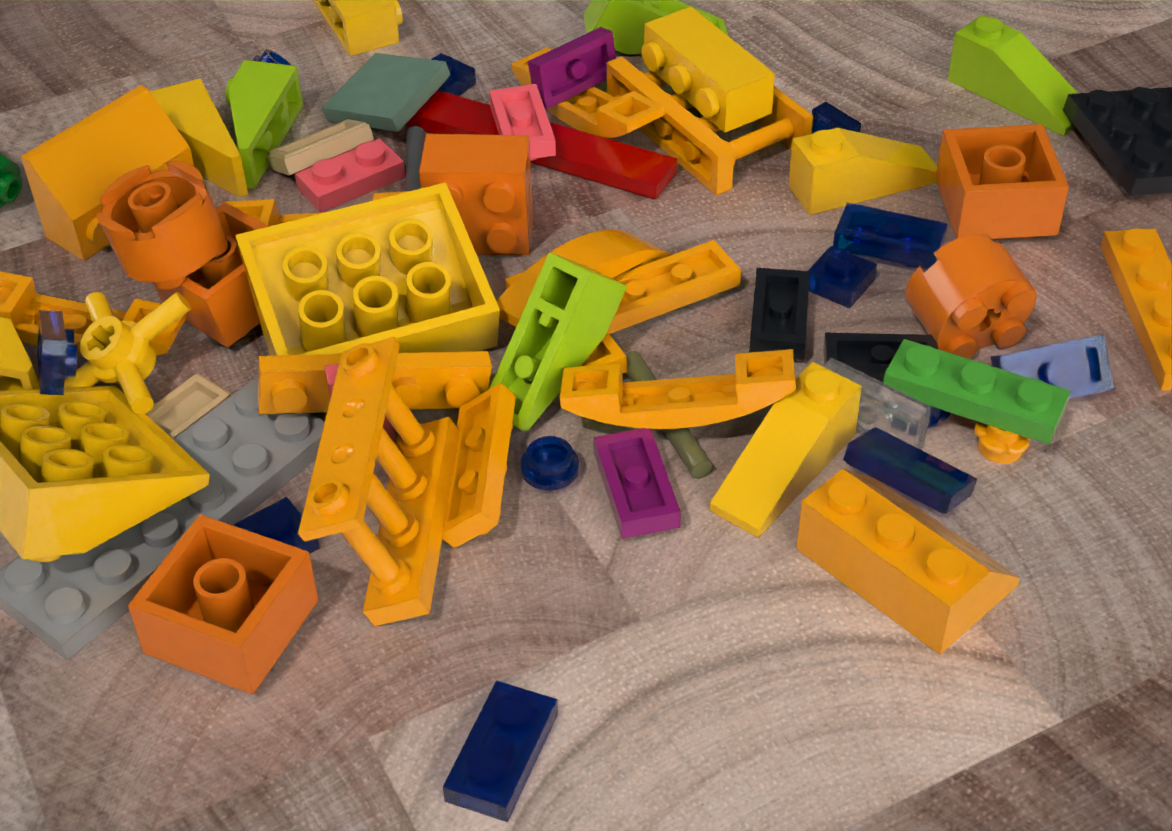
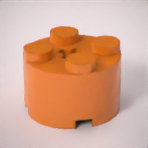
M179 161L166 162L169 170L152 173L149 165L122 175L105 189L100 198L103 209L101 213L97 211V219L123 271L134 280L155 283L156 287L161 290H171L179 287L186 281L188 274L200 269L212 258L222 255L228 247L224 226L201 173L194 166Z
M981 233L971 234L943 245L933 253L938 261L926 272L919 266L909 279L905 292L906 301L927 333L936 340L939 350L971 359L978 349L997 344L999 348H1008L1019 342L1026 334L1027 329L1024 326V322L1028 319L1035 306L1036 290L999 241L993 242L989 235Z

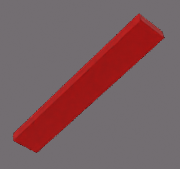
M437 90L405 124V126L409 127L419 126L424 131L432 134L499 135L489 104ZM552 122L549 123L555 137L556 155L531 161V163L652 199L659 197L677 173V158Z

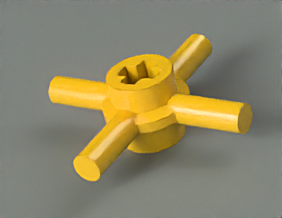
M93 292L85 298V305L93 323L86 329L80 342V352L88 361L53 389L92 387L99 381L105 383L117 382L121 385L132 412L137 415L146 414L152 410L154 401L144 380L151 373L156 362L155 349L149 342L190 311L191 306L179 292H176L137 323L128 320L120 321L115 317L105 294Z

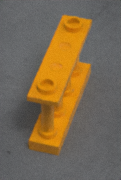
M622 56L606 62L607 93L619 98L635 91L663 105L665 110L664 116L638 129L668 155L677 158V162L716 196L732 189L735 160L780 141L791 149L793 138L812 133L813 115L774 86L772 114L756 120L763 128L727 142L715 134L721 131V129L705 117L698 118L687 110L694 106L680 94L670 95L663 91L660 87L667 85V83L654 72L648 71L644 73Z
M395 337L370 344L362 343L341 353L298 531L299 536L304 542L341 533L369 568L370 576L362 612L374 627L430 614L460 433L450 417L424 424L419 423L393 387L392 381L400 347ZM385 417L398 433L396 445L383 428ZM376 460L389 476L387 490L373 473ZM366 505L380 522L377 537L364 521Z

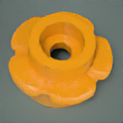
M978 421L974 427V434L978 437L977 447L979 452L992 462L1001 464L1015 462L1029 448L1028 441L1031 440L1030 438Z

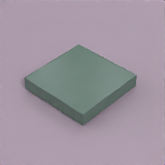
M375 53L322 107L327 121L339 123L350 119L365 122L370 125V128L399 132L451 74L446 61Z

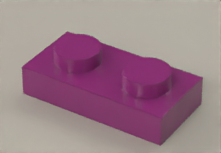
M599 27L528 61L531 84L537 85L545 109L607 80L606 62L616 59L613 32Z
M642 428L594 437V455L621 538L680 528L681 511L651 429Z

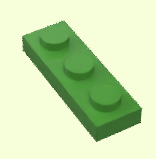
M907 339L902 341L887 368L882 391L1049 445L1067 408L1071 392L1070 390L1040 380L1031 379Z

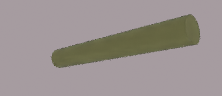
M637 351L625 354L628 370L626 374L631 382L657 380ZM689 428L662 429L693 478L700 479L711 472L713 465Z

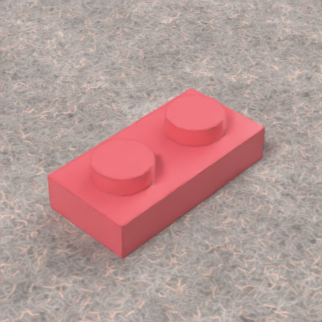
M536 84L489 90L490 107L499 135H529L531 161L556 155L555 137Z
M380 138L362 143L357 148L330 159L320 160L313 166L295 173L297 189L319 212L332 209L406 177L404 161Z

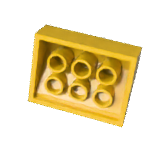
M446 182L235 235L270 356L341 354L343 351L349 350L356 345L362 343L370 344L390 337H395L400 344L398 353L482 351L498 345L500 309Z
M117 386L0 391V532L22 559L36 562H52L58 560L61 555L86 553L209 485L210 474L147 414H134L125 394Z

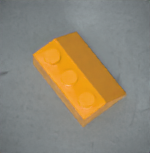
M139 85L21 156L45 237L83 261L110 245L97 219V211L101 213L103 209L100 198L110 184L122 175L149 165L152 173L169 170L166 162L170 161L184 162L194 166L190 146L149 89L143 85Z
M842 469L801 500L796 549L939 655L1019 586V576L876 478Z

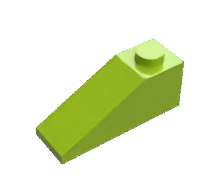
M591 0L583 14L586 34L599 27L605 28L613 32L615 50L627 55L642 54L644 23L688 8L691 5L679 0ZM693 7L728 35L724 19Z
M982 14L955 33L948 81L1037 124H1043L1045 128L1062 136H1066L1076 128L1064 113L1063 108L1068 94H1077L1078 92L1022 32L1003 24L997 18L987 17Z
M244 60L234 77H231L227 82L225 97L227 104L231 106L237 145L242 159L247 188H256L269 166L266 154H268V151L280 147L303 107L297 66Z
M551 252L548 253L490 386L492 388L501 382L516 395L512 421L515 427L529 431L560 393L564 368L582 366L605 338L627 285L585 265Z

